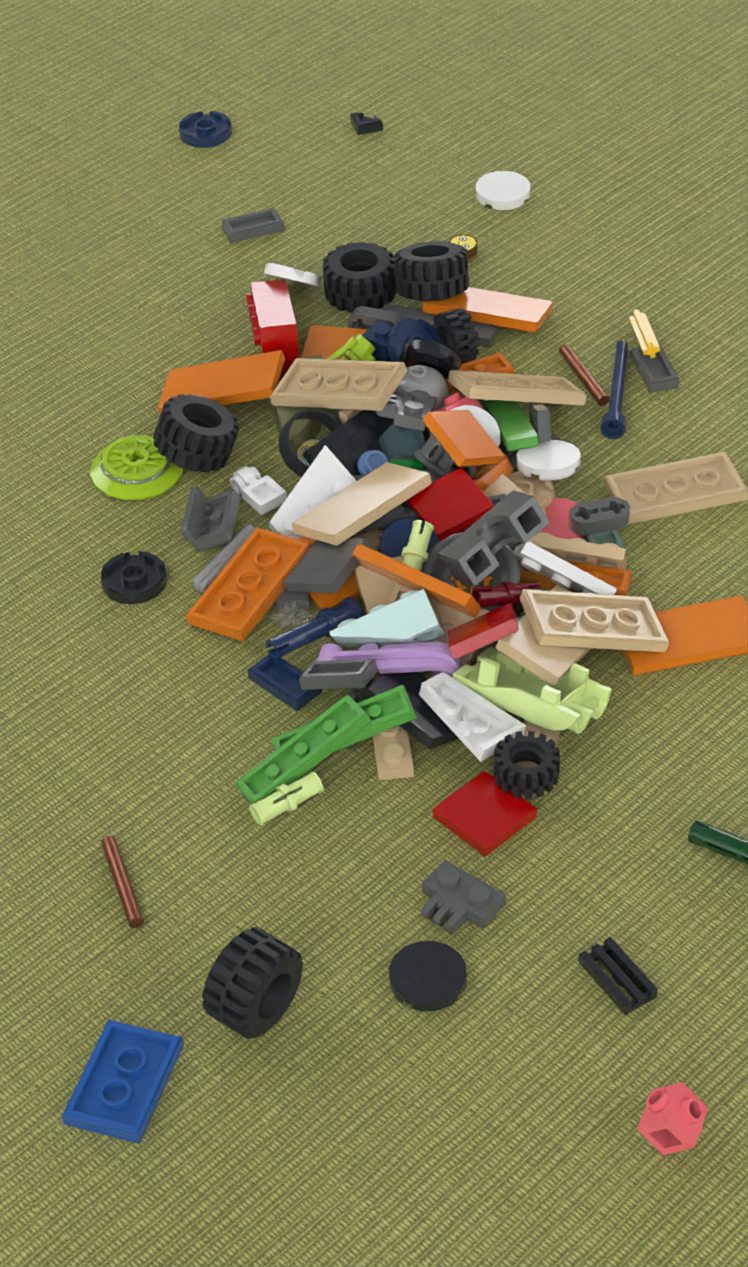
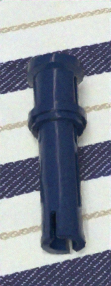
M347 597L341 601L340 605L334 608L319 610L316 618L266 640V648L275 647L268 650V654L272 659L278 660L282 656L324 636L331 637L329 631L336 629L341 622L347 619H358L363 616L360 605L355 599Z

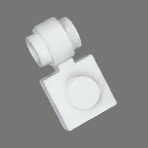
M253 466L241 468L234 472L233 477L230 478L232 488L235 489L238 495L242 494V498L260 515L283 504L287 499V492L268 475L261 478L260 473Z

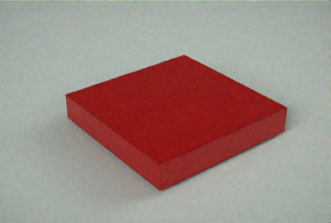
M462 467L433 481L428 487L406 500L408 506L420 520L429 522L434 526L433 532L440 541L469 528L495 506Z
M512 603L448 630V646L453 658L457 659L518 632L517 615Z
M485 770L433 808L434 819L484 857L537 818V808L520 796L519 798L513 797L512 790L507 794L503 792L502 785L498 787L495 782L496 778Z

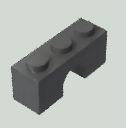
M513 490L438 554L455 580L476 586L500 566L494 557L497 551L513 542L527 543L550 522L534 496Z

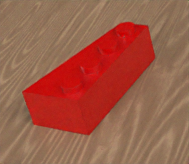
M286 280L250 283L251 293L246 294V301L255 346L259 345L260 354L282 350L285 361L279 379L281 381L295 359L299 358L297 326Z

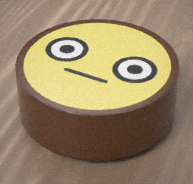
M457 235L450 239L449 242L461 245L467 249L468 259L477 254V240L470 235Z

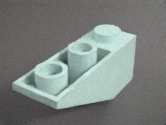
M424 589L406 592L400 597V600L389 605L375 606L369 611V614L358 619H347L341 622L336 629L329 631L331 637L340 647H361L366 643H375L378 648H381L385 644L432 642L446 636L433 602Z

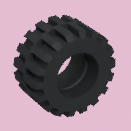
M443 241L422 242L407 246L394 254L396 291L400 296L418 301H436L457 296L469 288L467 249L461 245Z
M365 242L347 243V245H340L336 247V250L328 252V256L323 260L326 300H329L331 306H337L338 310H346L348 313H352L359 306L379 309L384 307L385 303L392 302L396 295L395 268L392 252L387 251V248L383 246H377L375 243Z
M181 394L177 395V397L169 398L164 403L154 432L153 443L158 448L157 451L166 457V460L175 463L178 467L203 473L210 470L218 471L229 460L239 432V424L236 417L230 414L231 411L221 406L220 403L203 396Z
M252 927L250 930L242 931L221 951L211 967L202 994V999H204L202 1003L203 1009L206 1010L208 1015L244 1038L250 1039L252 1037L254 1039L259 1037L276 1024L290 1006L302 977L303 962L301 961V954L261 928Z

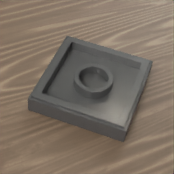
M348 538L338 546L316 540L284 580L283 584L291 592L337 593L359 565L357 559L352 555L358 544L369 548L371 546L366 538Z

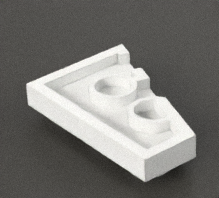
M326 445L271 519L269 528L274 533L294 539L301 538L302 535L294 533L292 522L356 482L355 478Z
M529 541L525 544L522 543L514 550L520 565L530 571L550 578L553 583H559L567 589L572 588L580 593L614 595L617 588Z
M445 672L430 678L421 685L420 697L480 762L494 754V750L497 749V743L500 740L505 742V736L510 734L515 738L518 731H522V734H524L525 724Z

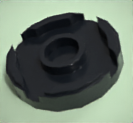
M412 340L404 344L399 356V361L404 362L405 366L424 365L434 368L445 379L449 378L450 371L460 370L461 367L460 358L453 350L434 341Z
M138 551L139 555H130V552L121 553L111 558L102 568L101 584L103 592L111 600L122 604L147 602L157 597L165 589L167 574L164 562L148 552Z
M418 941L405 946L395 954L389 966L390 988L397 1000L402 1004L403 1001L411 1004L412 1009L438 1011L451 1006L458 1000V995L462 993V990L464 992L467 985L466 963L460 953L447 944L437 941Z

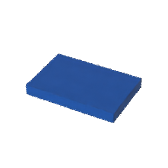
M108 1019L62 1115L63 1124L140 1144L183 1049V1037Z

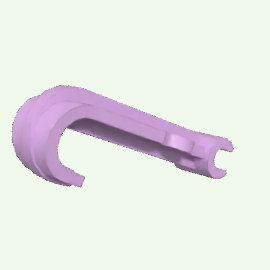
M444 642L385 644L381 648H378L375 643H366L356 651H343L340 646L328 643L321 647L317 661L373 659L376 661L380 674L432 670L433 673L430 678L442 672L453 678V673L461 668V657L453 658L448 644Z

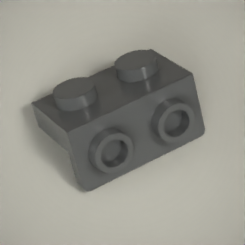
M197 486L191 488L181 530L184 538L191 542L197 552L215 546H222L232 541L240 496L235 489L206 498Z

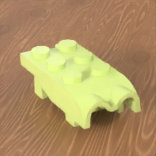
M489 647L477 656L474 666L466 664L453 673V678L498 708L517 715L530 724L553 731L568 729L577 734L582 733L588 725L590 718L597 720L601 717L608 705L612 690L589 679V669L573 663L570 671L555 687H552L492 647Z

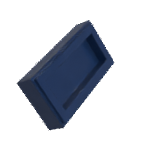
M268 654L248 669V678L296 711H299L322 693V689L302 690L299 678L304 672L283 658L274 660Z

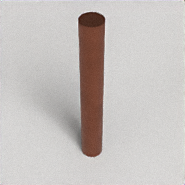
M568 344L562 345L559 348L561 356L600 406L606 405L609 402L607 394Z
M106 836L101 840V845L129 926L131 928H138L144 923L116 840L113 836Z

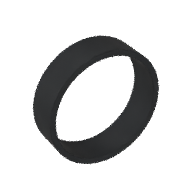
M310 408L296 413L283 426L279 435V450L282 459L289 469L300 477L305 474L309 467L296 457L291 448L289 432L292 423L299 419H312L325 425L331 432L342 425L335 416L321 409Z

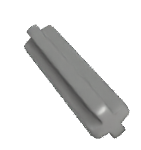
M251 524L246 525L193 578V588L203 594L256 528Z

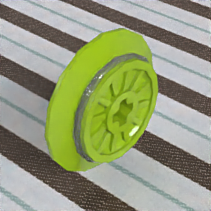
M130 435L117 439L99 452L91 463L90 478L95 488L109 497L120 500H144L159 496L174 487L183 475V468L169 462L165 456H162L157 451L158 448L154 446L153 437Z

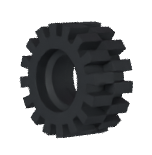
M458 308L437 314L433 318L435 324H432V327L439 335L442 345L453 350L460 358L461 364L477 358L476 355L479 354L477 347L480 346V342L476 340V337L479 335L478 331L475 332L474 330L475 322L470 321L471 315L469 313L466 314L465 309Z
M518 731L515 738L509 734L505 736V742L500 740L497 743V749L494 750V778H496L497 786L502 785V791L506 794L513 790V797L519 798L520 793H525V799H532V793H536L537 797L544 796V789L549 793L553 790V784L557 785L560 770V751L558 747H555V742L552 739L546 742V735L542 733L536 738L534 737L535 731H528V736H523L522 731ZM522 761H530L538 764V766L522 768L515 764Z

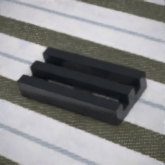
M611 937L605 939L604 945L601 947L599 944L592 946L590 953L583 951L579 954V964L624 1015L657 998L658 989ZM599 960L603 964V966L611 973L612 978L615 980V982L619 986H622L633 998V1000L630 1001L623 994V992L599 967L596 961Z

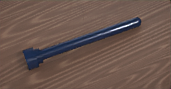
M620 340L616 344L609 412L601 419V433L609 439L622 437L626 430V419L621 413L628 343L624 340Z

